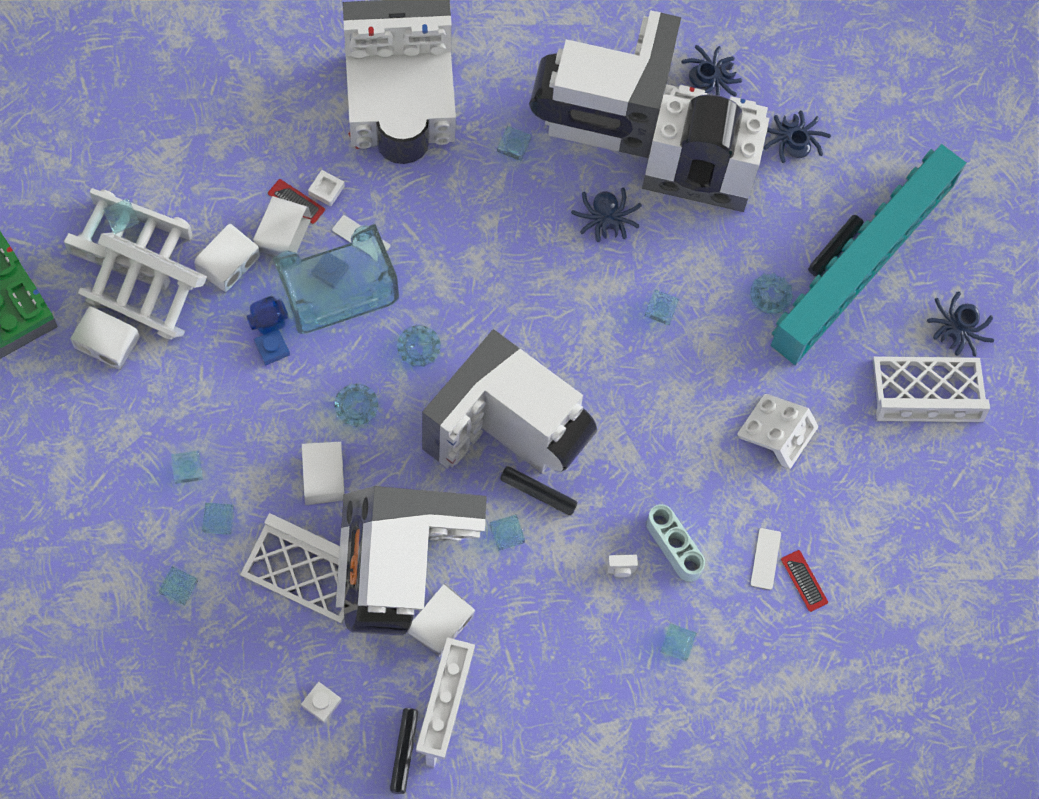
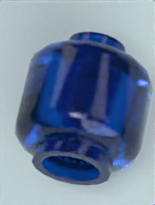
M267 296L253 302L250 305L251 314L246 316L251 329H257L262 335L284 328L286 319H289L283 301L281 299L277 300L274 296Z

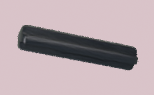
M852 215L809 265L808 271L815 277L817 275L821 276L826 270L825 268L835 256L837 257L845 244L859 231L864 223L863 219L857 215Z
M506 466L501 474V481L567 515H572L577 507L578 502L509 466Z
M404 708L402 713L390 791L395 794H404L406 792L418 719V710L413 708Z

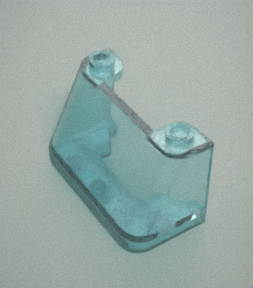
M376 224L358 227L352 234L351 243L304 259H301L298 253L292 251H284L278 256L273 257V263L298 333H311L388 307L399 299L398 278Z

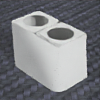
M272 196L253 239L254 243L259 247V252L292 262L311 221L303 217L311 218L309 207Z
M229 224L197 256L194 262L196 272L207 276L206 279L226 293L259 259V247L232 224Z
M89 306L70 339L75 349L121 370L139 340L140 335L133 326Z
M341 442L302 444L305 505L343 501L345 491Z
M445 583L412 621V625L407 633L440 657L443 653L447 637L455 639L473 618L475 609Z

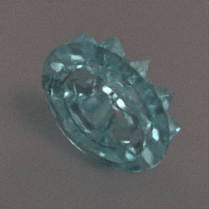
M775 272L768 275L763 274L755 279L751 286V300L759 310L765 313H780L792 301V285L788 284L785 277L777 276ZM771 285H774L775 292L779 294H775L772 301H770L769 293L765 291H768Z
M422 325L411 326L399 336L397 343L398 352L402 360L409 363L412 367L415 365L425 367L426 364L434 363L436 357L440 354V339L436 332L429 327ZM416 338H418L421 345H426V347H423L422 355L418 353L417 349H412L415 347Z
M351 384L344 387L335 398L334 406L337 417L345 424H351L356 427L361 424H368L373 417H376L378 410L376 394L371 388L362 384ZM351 397L357 403L364 402L361 405L362 413L356 409L349 410L352 407Z

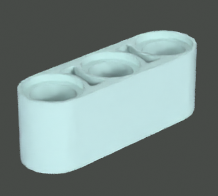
M663 504L654 506L646 521L649 533L682 580L686 582L697 580L705 566L703 555L674 512ZM655 516H662L666 519L667 523L664 525L656 524L653 518ZM676 538L682 543V547L674 548L669 544L668 540ZM692 561L697 565L698 569L690 571L685 567L684 563Z

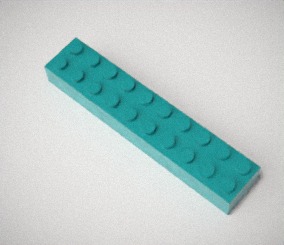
M943 144L935 151L930 149L922 159V165L919 168L915 166L908 174L906 183L903 186L899 184L890 195L891 199L887 204L883 202L874 213L875 217L871 222L867 220L859 229V235L856 239L851 238L845 244L840 257L837 258L835 256L825 268L827 271L823 276H816L809 285L811 289L807 294L801 293L792 305L794 308L790 313L784 312L776 322L777 327L771 334L774 338L770 346L796 366L955 186L967 162Z

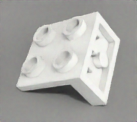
M764 394L737 435L742 440L773 450L781 466L791 469L818 429V425L809 408Z

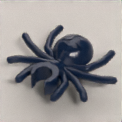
M695 45V49L701 53L705 60L689 58L681 61L682 64H699L690 70V82L698 88H705L710 85V87L705 89V93L712 91L716 86V95L719 96L721 85L730 95L736 97L737 93L726 85L742 82L741 78L734 79L737 72L728 73L726 71L732 70L734 63L730 61H734L735 58L733 56L726 57L717 63L718 54L721 50V47L718 46L715 49L712 63L706 52L698 45Z
M801 110L798 112L799 117L796 114L793 115V123H788L784 115L781 124L778 115H775L774 120L779 130L768 127L767 132L782 136L769 141L763 149L766 150L776 142L783 140L780 142L779 156L781 162L785 163V144L788 153L792 157L804 158L811 150V141L817 148L819 156H823L820 144L810 135L830 138L831 135L821 131L809 130L819 121L818 116L805 126V117Z
M622 187V199L619 208L616 196L611 192L603 191L595 196L593 210L587 200L586 192H582L583 203L593 215L583 214L572 210L571 213L581 218L594 220L584 226L580 233L584 234L589 228L596 225L595 238L597 242L601 241V227V234L605 239L607 237V229H613L616 238L619 228L622 238L626 239L627 234L622 222L630 224L635 228H639V224L622 216L638 210L642 204L638 203L633 208L621 212L625 207L627 199L626 190Z
M956 292L951 300L950 316L941 305L939 298H935L937 307L947 320L938 318L927 319L928 323L945 324L934 334V340H937L947 330L941 336V343L947 336L953 339V344L949 349L954 348L960 342L959 347L955 351V355L958 356L966 344V339L974 357L977 356V351L970 337L983 342H994L993 338L982 337L972 333L986 328L993 320L992 315L987 318L985 323L974 328L980 320V313L975 305L962 304L954 313L955 303L960 297L961 292Z

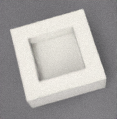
M321 170L308 189V195L331 207L345 187L344 181Z
M609 555L607 574H614L615 577L631 576V573L636 572L638 566L637 555Z
M318 682L301 703V707L325 723L342 699Z

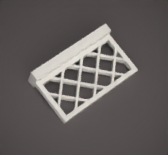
M873 357L877 421H985L990 410L989 399L985 397L980 358ZM880 365H890L896 372L889 378L881 371ZM908 366H917L923 372L915 378L905 369ZM935 366H943L949 373L942 378L932 369ZM962 366H974V375L970 379L959 371ZM900 374L911 382L905 390L894 382ZM926 375L938 383L932 390L920 382ZM953 375L965 383L959 390L947 382ZM890 386L899 395L896 398H884L883 390ZM916 386L926 395L920 399L914 398L908 392ZM942 386L953 396L949 399H942L935 392ZM967 387H970L977 393L978 399H968L962 392Z
M269 513L264 522L265 526L240 575L342 624L347 615L344 613L345 608H342L338 616L328 611L325 600L337 596V592L323 596L319 581L333 576L336 583L338 582V570L336 571L334 564L339 566L340 546ZM270 533L279 538L282 548L267 553L264 542ZM284 540L291 543L292 545L286 547ZM297 547L304 549L307 560L292 565L287 551ZM262 549L263 555L257 557L260 550ZM349 550L347 554V563L351 564V559L354 553ZM284 552L289 567L273 572L269 557ZM309 552L316 555L317 557L311 559ZM265 559L269 574L256 577L249 573L255 562ZM322 559L329 561L333 572L317 577L312 563ZM309 564L314 579L298 584L294 569ZM290 571L295 586L286 589L279 588L275 576ZM268 578H271L273 584H271V583H269V582H267V581H265V580L268 579ZM315 583L320 598L311 601L303 599L300 588ZM297 590L298 596L290 593V591ZM322 601L324 608L315 605V603Z
M448 637L446 639L416 747L417 753L426 755V766L434 768L437 758L445 760L474 653V644Z

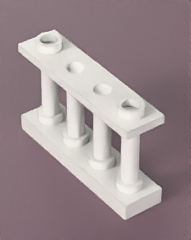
M92 188L90 195L96 207L82 234L75 236L68 233L64 244L69 254L102 266L107 253L105 251L106 247L94 243L91 239L106 209L121 214L112 231L117 236L122 237L131 218L145 223L135 243L144 248L155 227L169 232L159 255L168 259L179 237L191 241L193 236L190 225L179 217H174L173 219L117 198L107 190L102 189L99 191ZM121 254L120 257L116 258L112 270L127 275L131 265L129 262L130 258ZM146 265L144 268L141 267L137 280L151 285L155 276L153 273L154 269ZM165 278L161 289L167 290L170 278Z
M101 233L98 244L106 247L105 259L94 287L80 288L78 294L85 296V301L92 305L101 306L102 304L157 329V334L164 338L172 340L173 337L183 336L185 330L176 327V322L189 290H193V287L204 286L207 276L113 233ZM122 254L130 258L129 262L131 265L119 295L115 299L104 294L103 291L116 258ZM146 265L154 269L153 273L155 276L142 309L139 310L128 305L127 302L141 267L144 268ZM170 276L178 280L177 284L179 287L166 320L163 321L152 316L151 313L165 278L168 279Z

